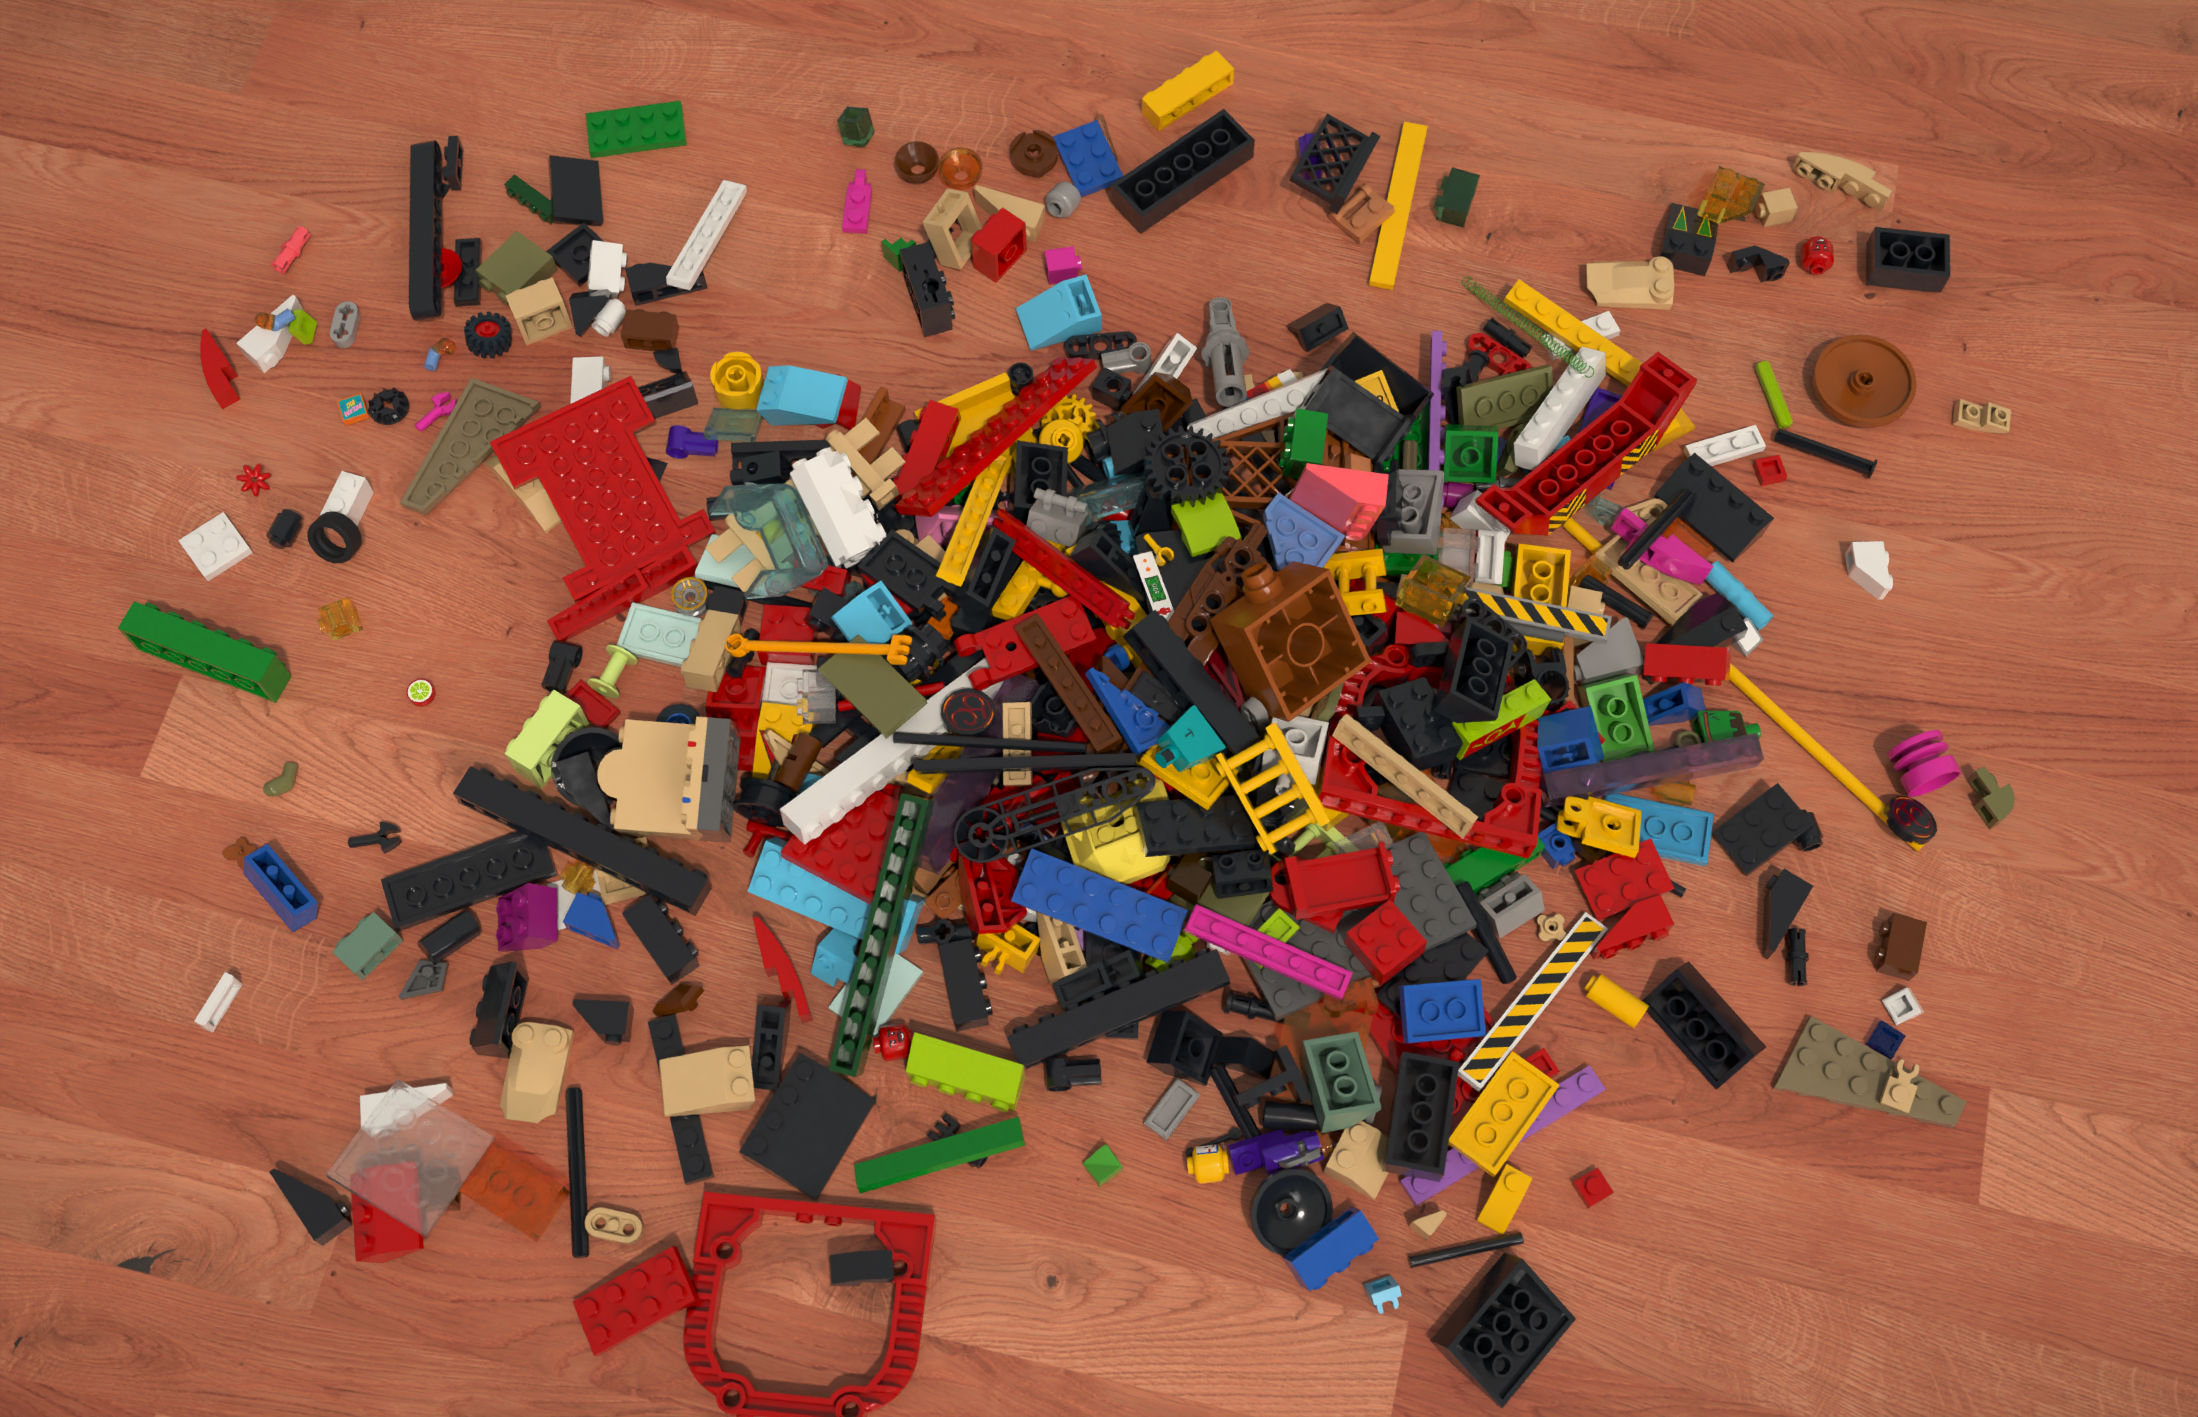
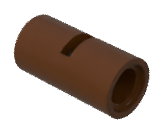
M799 732L774 782L791 789L795 793H799L823 744L816 738Z

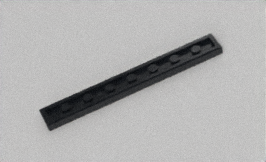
M1136 753L914 760V770L919 774L1139 767V757Z

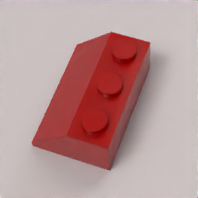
M417 1162L370 1167L350 1175L356 1262L385 1263L424 1249Z

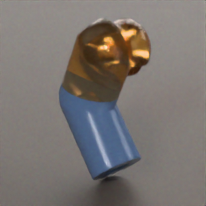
M288 308L278 315L260 312L255 316L257 326L270 331H279L295 319Z
M441 338L429 348L424 368L436 371L442 353L452 354L456 346L455 343L449 341L448 338Z

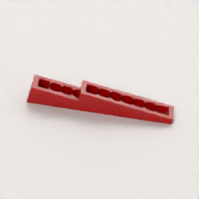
M684 543L641 570L638 567L633 568L550 618L547 622L556 639L566 641L629 609L632 602L639 604L674 586L679 580L694 576L698 562Z

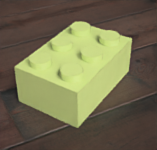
M553 690L549 696L542 699L535 715L526 720L523 730L518 737L509 742L505 756L518 775L543 789L552 777L551 761L559 743L572 732L589 728L590 724L580 705Z

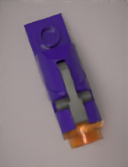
M1282 1129L1227 1145L1235 1175L1261 1167L1264 1168L1267 1175H1271L1282 1169L1307 1166L1308 1164L1324 1160V1158H1327V1154L1333 1153V1146L1328 1132L1321 1133L1319 1130L1312 1132L1304 1131L1285 1136Z

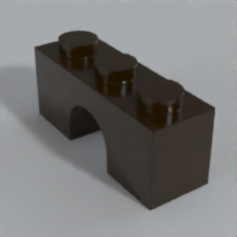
M1232 850L1180 854L1183 858L1179 865L1174 863L1167 873L1166 878L1169 879L1167 890L1195 906L1207 890L1212 878V873L1202 868L1199 860L1205 857H1212V855L1230 853Z

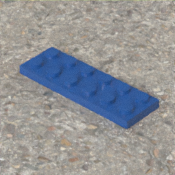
M1032 848L1010 901L1165 963H1169L1188 913L1187 909Z

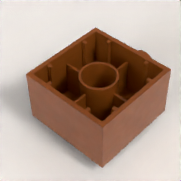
M1293 561L1279 572L1272 570L1267 562L1252 565L1241 575L1244 583L1242 589L1245 595L1210 619L1247 698L1255 697L1263 704L1268 716L1290 722L1372 662L1334 578L1327 568Z

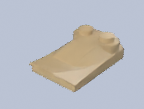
M1655 257L1650 262L1595 261L1586 263L1587 289L1594 295L1597 307L1671 310L1674 296V271L1672 262L1666 257Z
M517 1023L512 1032L513 1045L499 1105L505 1119L538 1124L547 1116L557 1115L575 1035L573 1030L548 1024Z

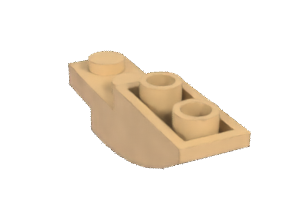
M1800 152L1791 169L1831 193H1834L1839 187L1847 194L1853 195L1868 206L1874 207L1879 211L1883 209L1892 193V190L1873 180L1875 171L1854 161L1834 155Z

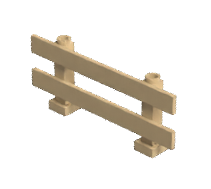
M865 418L845 435L838 430L832 431L826 437V441L829 443L832 452L838 451L839 454L845 452L851 464L850 470L858 477L863 488L861 499L871 492L870 498L872 503L878 510H881L899 495L897 486L889 477L906 462L891 447L869 465L858 451L880 433ZM791 479L744 517L736 511L729 514L725 519L729 529L705 547L718 564L743 544L752 553L755 559L731 577L742 592H749L756 584L770 574L768 580L779 593L790 584L794 569L787 560L818 535L809 515L769 547L757 535L759 531L800 499Z

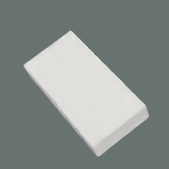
M1478 530L1475 582L1502 584L1505 531Z
M225 972L194 1022L211 1033L214 1032L242 987V983L234 976Z

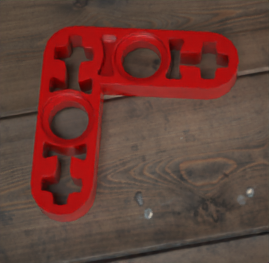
M1475 333L1468 340V354L1471 350L1476 349L1485 353L1489 352L1490 363L1487 367L1501 376L1532 368L1528 361L1483 333ZM1479 343L1483 344V347H1474V345H1478ZM1499 354L1504 356L1506 361L1504 363H1497L1492 357Z

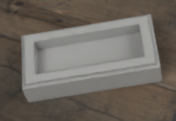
M1177 1078L1145 1120L1144 1126L1167 1142L1199 1099L1200 1094Z

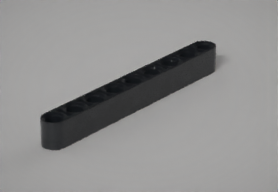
M436 140L412 144L410 147L409 310L414 321L440 317L442 312V153Z

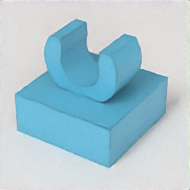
M1391 1275L1363 1284L1367 1297L1380 1314L1384 1313L1382 1308L1383 1302L1390 1300L1394 1309L1398 1308L1397 1298L1402 1295L1399 1285Z

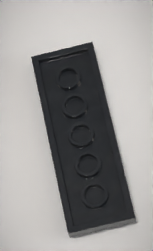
M515 832L381 879L394 928L399 932L507 894L527 883L535 884L555 877L557 873L547 845L520 832Z

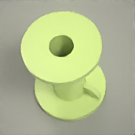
M607 645L606 651L612 656L600 679L589 678L587 684L593 690L606 697L618 699L620 694L614 686L626 664L637 665L638 660L633 654L621 647Z

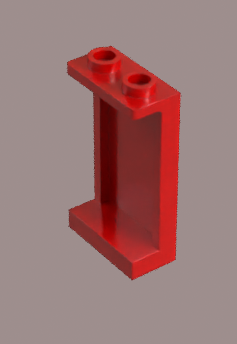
M1384 841L1378 842L1376 848L1297 862L1296 856L1284 858L1283 871L1295 920L1381 905L1388 900L1394 902L1397 892L1400 891V885L1397 875L1392 874L1390 866H1393V857L1391 850H1386Z

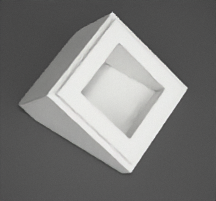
M1908 987L1882 1000L1896 1025L1924 1013L1914 993Z

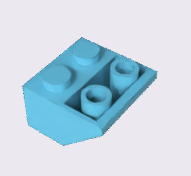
M882 581L859 594L831 617L849 642L859 634L868 644H889L893 635H902L903 629L913 624Z

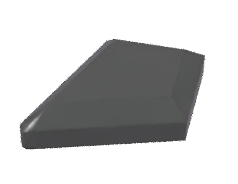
M419 960L399 998L404 1000L442 992L448 963L439 962L434 966L431 961Z

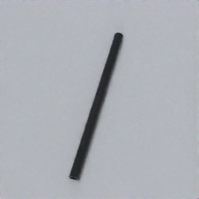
M895 732L893 737L894 743L1080 754H1086L1087 743L900 732Z

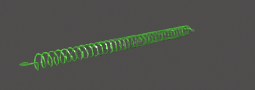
M1467 283L1468 290L1476 294L1483 301H1486L1487 304L1495 308L1503 316L1505 315L1508 320L1521 327L1522 330L1525 331L1527 329L1525 328L1528 323L1527 319L1521 317V314L1513 312L1509 316L1512 310L1511 307L1505 305V302L1502 303V300L1495 298V295L1492 296V293L1486 291V288L1483 289V286H1480V284H1475L1473 288H1471V284L1469 289ZM1491 294V297L1488 300H1484V298L1487 299L1488 295ZM1495 299L1501 301V303L1497 307L1496 305L1495 307H1493V302L1495 301ZM1505 306H1507V308H1506L1505 311H1503V312H1502V311H1501V312L1499 311V310H1501V309L1503 310V308H1504ZM1531 324L1533 327L1529 331L1532 332L1536 327V330L1533 332L1534 336L1531 335V337L1537 339L1547 349L1557 354L1565 362L1567 361V364H1570L1574 369L1584 374L1581 372V368L1584 365L1583 360H1581L1582 364L1579 367V361L1575 364L1576 358L1571 362L1575 356H1573V353H1570V350H1568L1569 354L1566 356L1567 360H1565L1564 356L1568 352L1567 348L1563 349L1560 343L1553 341L1554 339H1550L1547 333L1544 334V331L1540 332L1537 326ZM1559 344V346H1558V348H1557V349H1558V350H1557V353H1555L1554 351H1556V350H1554V349H1555V347ZM1572 354L1570 363H1568V357Z

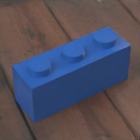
M268 844L244 857V876L292 932L317 919L318 902Z
M1350 1206L1282 1258L1301 1287L1309 1291L1312 1289L1317 1290L1327 1283V1278L1332 1274L1347 1269L1351 1264L1350 1261L1356 1256L1368 1253L1379 1238L1362 1211Z

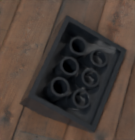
M800 1053L739 1153L744 1160L817 1201L876 1103V1100L823 1065Z
M1504 1253L1430 1341L1451 1364L1494 1403L1503 1408L1576 1318L1522 1258Z

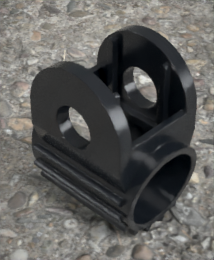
M1548 647L1544 655L1541 656L1542 663H1535L1533 651L1527 648L1513 665L1515 685L1519 688L1535 679L1551 698L1550 703L1545 709L1550 711L1563 703L1565 698L1569 696L1568 691L1570 688L1566 677L1567 670L1564 655L1560 648Z

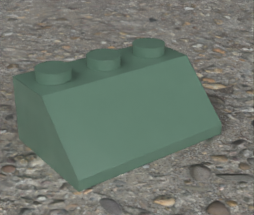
M1358 1031L1303 1041L1299 1058L1308 1089L1312 1095L1311 1099L1321 1133L1350 1128L1381 1110L1379 1097Z

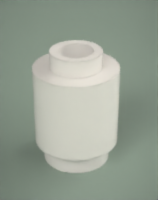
M608 299L593 318V329L606 337L610 333H614L625 317V305L617 299Z

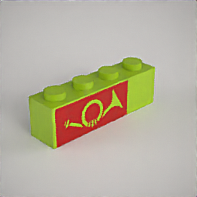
M1534 679L1502 696L1499 715L1495 721L1452 722L1463 742L1457 754L1458 759L1461 760L1540 718L1550 703L1551 698Z

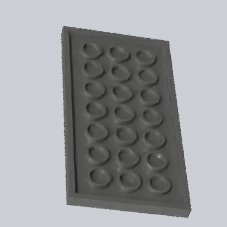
M1418 832L1386 847V850H1391L1393 857V866H1390L1392 874L1397 875L1400 885V891L1397 892L1393 903L1427 941L1425 951L1476 928V921L1424 832ZM1272 901L1262 904L1248 927L1257 931L1279 908ZM1383 904L1345 911L1334 934L1303 919L1295 920L1294 915L1283 911L1300 927L1286 944L1353 972L1347 986L1349 988L1372 977V975L1344 944L1346 933ZM1244 958L1276 1021L1330 996L1266 967L1260 969L1254 962Z

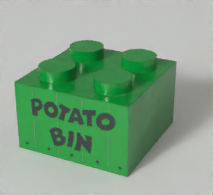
M1296 409L1294 416L1288 418L1287 426L1284 427L1282 442H1285L1284 451H1281L1279 467H1283L1282 476L1299 479L1307 463L1322 465L1328 413Z
M1446 424L1444 481L1496 483L1498 426Z

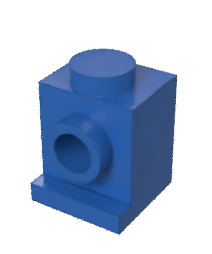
M1557 822L1538 834V837L1545 845L1542 856L1552 869L1560 864L1562 867H1565L1576 858L1574 854L1577 851L1572 846L1574 842L1571 838L1556 829ZM1557 841L1562 848L1556 847L1554 842Z

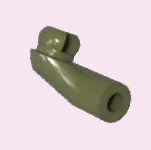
M289 762L284 763L282 775L266 782L263 786L264 793L267 796L277 797L290 791L294 786L298 765Z

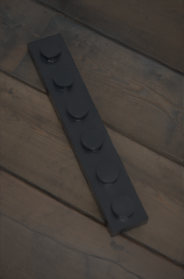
M675 1014L648 1022L658 1069L659 1060L686 1055ZM700 1114L670 1116L685 1184L690 1185L714 1178Z

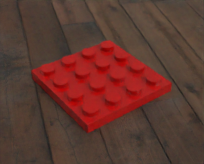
M875 791L866 798L863 804L855 806L839 822L831 824L823 830L819 837L811 839L805 845L793 834L782 849L781 858L872 906L899 801L881 791ZM930 818L926 836L934 826L933 818Z

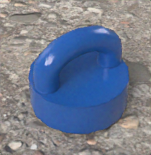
M1114 644L1107 648L1104 656L1108 657L1120 671L1129 667L1130 660L1122 646Z

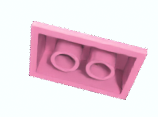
M960 505L944 506L933 517L916 516L919 542L929 534L940 546H948L964 507ZM992 509L983 533L988 531L990 527L997 528L992 523L994 518L1003 520L996 514L997 510Z

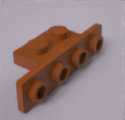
M1011 840L1003 854L1015 851ZM1016 840L1017 846L1019 848L1020 843ZM954 866L942 876L945 882L925 900V904L941 920L947 919L963 903L959 887V868L956 869Z

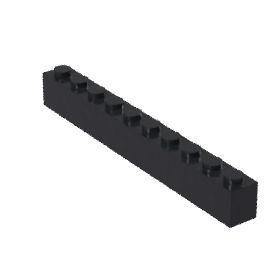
M470 766L454 790L453 795L459 804L693 916L697 915L712 889L707 879L708 876L697 869L690 871L684 868L680 861L671 857L667 860L659 856L660 853L649 846L642 848L635 845L636 842L626 835L616 836L612 834V830L600 823L595 826L589 823V820L580 813L574 812L572 815L566 812L563 806L554 801L547 803L541 800V796L531 790L524 792L518 789V786L508 779L503 781L494 778L495 775L485 768L478 770Z

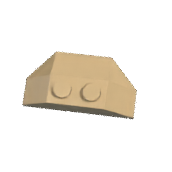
M496 455L484 463L545 533L561 523L539 479L514 490Z

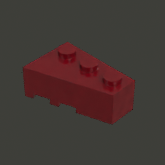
M1219 642L1205 664L1204 669L1212 679L1219 683L1223 693L1237 705L1241 713L1240 707L1245 702L1241 685L1221 642Z

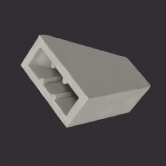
M1628 617L1622 618L1609 629L1606 644L1592 642L1576 655L1574 659V681H1577L1579 686L1626 673L1641 674L1644 668V659Z

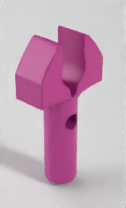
M449 392L436 394L432 398L434 408L415 424L416 429L422 432L440 416L447 415L449 417L457 403L456 398L447 406H443L444 403L451 399Z

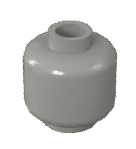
M1065 181L1057 183L1047 193L1045 198V204L1049 213L1059 218H1067L1072 215L1081 203L1079 190L1073 184Z

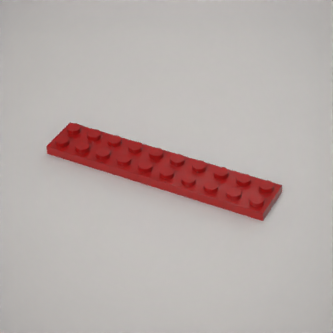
M1059 357L1052 361L1051 366L1046 371L1039 373L1035 377V381L1029 386L1022 388L1016 398L1005 403L1003 409L998 414L991 416L981 429L974 431L970 435L969 440L953 450L954 453L947 459L939 462L936 466L937 468L932 473L921 478L919 484L913 490L903 494L902 499L895 505L899 514L933 517L1097 368L1094 359Z

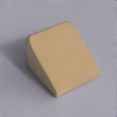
M1442 1210L1414 1220L1409 1227L1426 1241L1447 1216L1446 1212Z

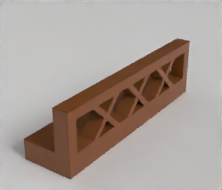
M880 387L862 420L867 418L880 433L858 451L869 465L880 457L906 412L904 405L889 399L888 389ZM851 471V476L855 477L856 475Z

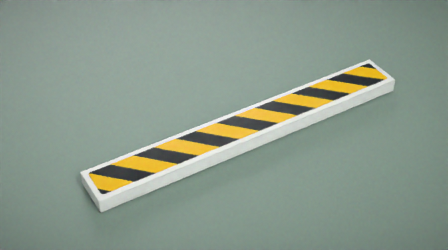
M1585 912L1458 1070V1076L1479 1092L1603 937L1608 928Z

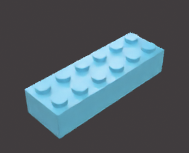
M777 837L766 840L747 892L863 940L871 905L781 858V851L787 844V841ZM910 894L895 954H900L907 950L925 898Z

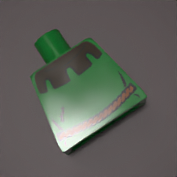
M1697 711L1691 721L1694 733L1699 735L1702 742L1700 754L1704 768L1743 756L1750 747L1749 740L1760 739L1761 737L1759 724L1745 725L1742 713L1739 711Z

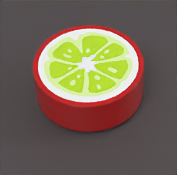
M426 679L414 680L407 688V697L413 705L418 707L429 705L436 695L433 685Z

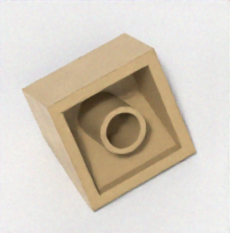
M1363 1121L1350 1128H1346L1323 1173L1375 1200L1389 1173L1382 1171L1387 1137L1378 1129Z

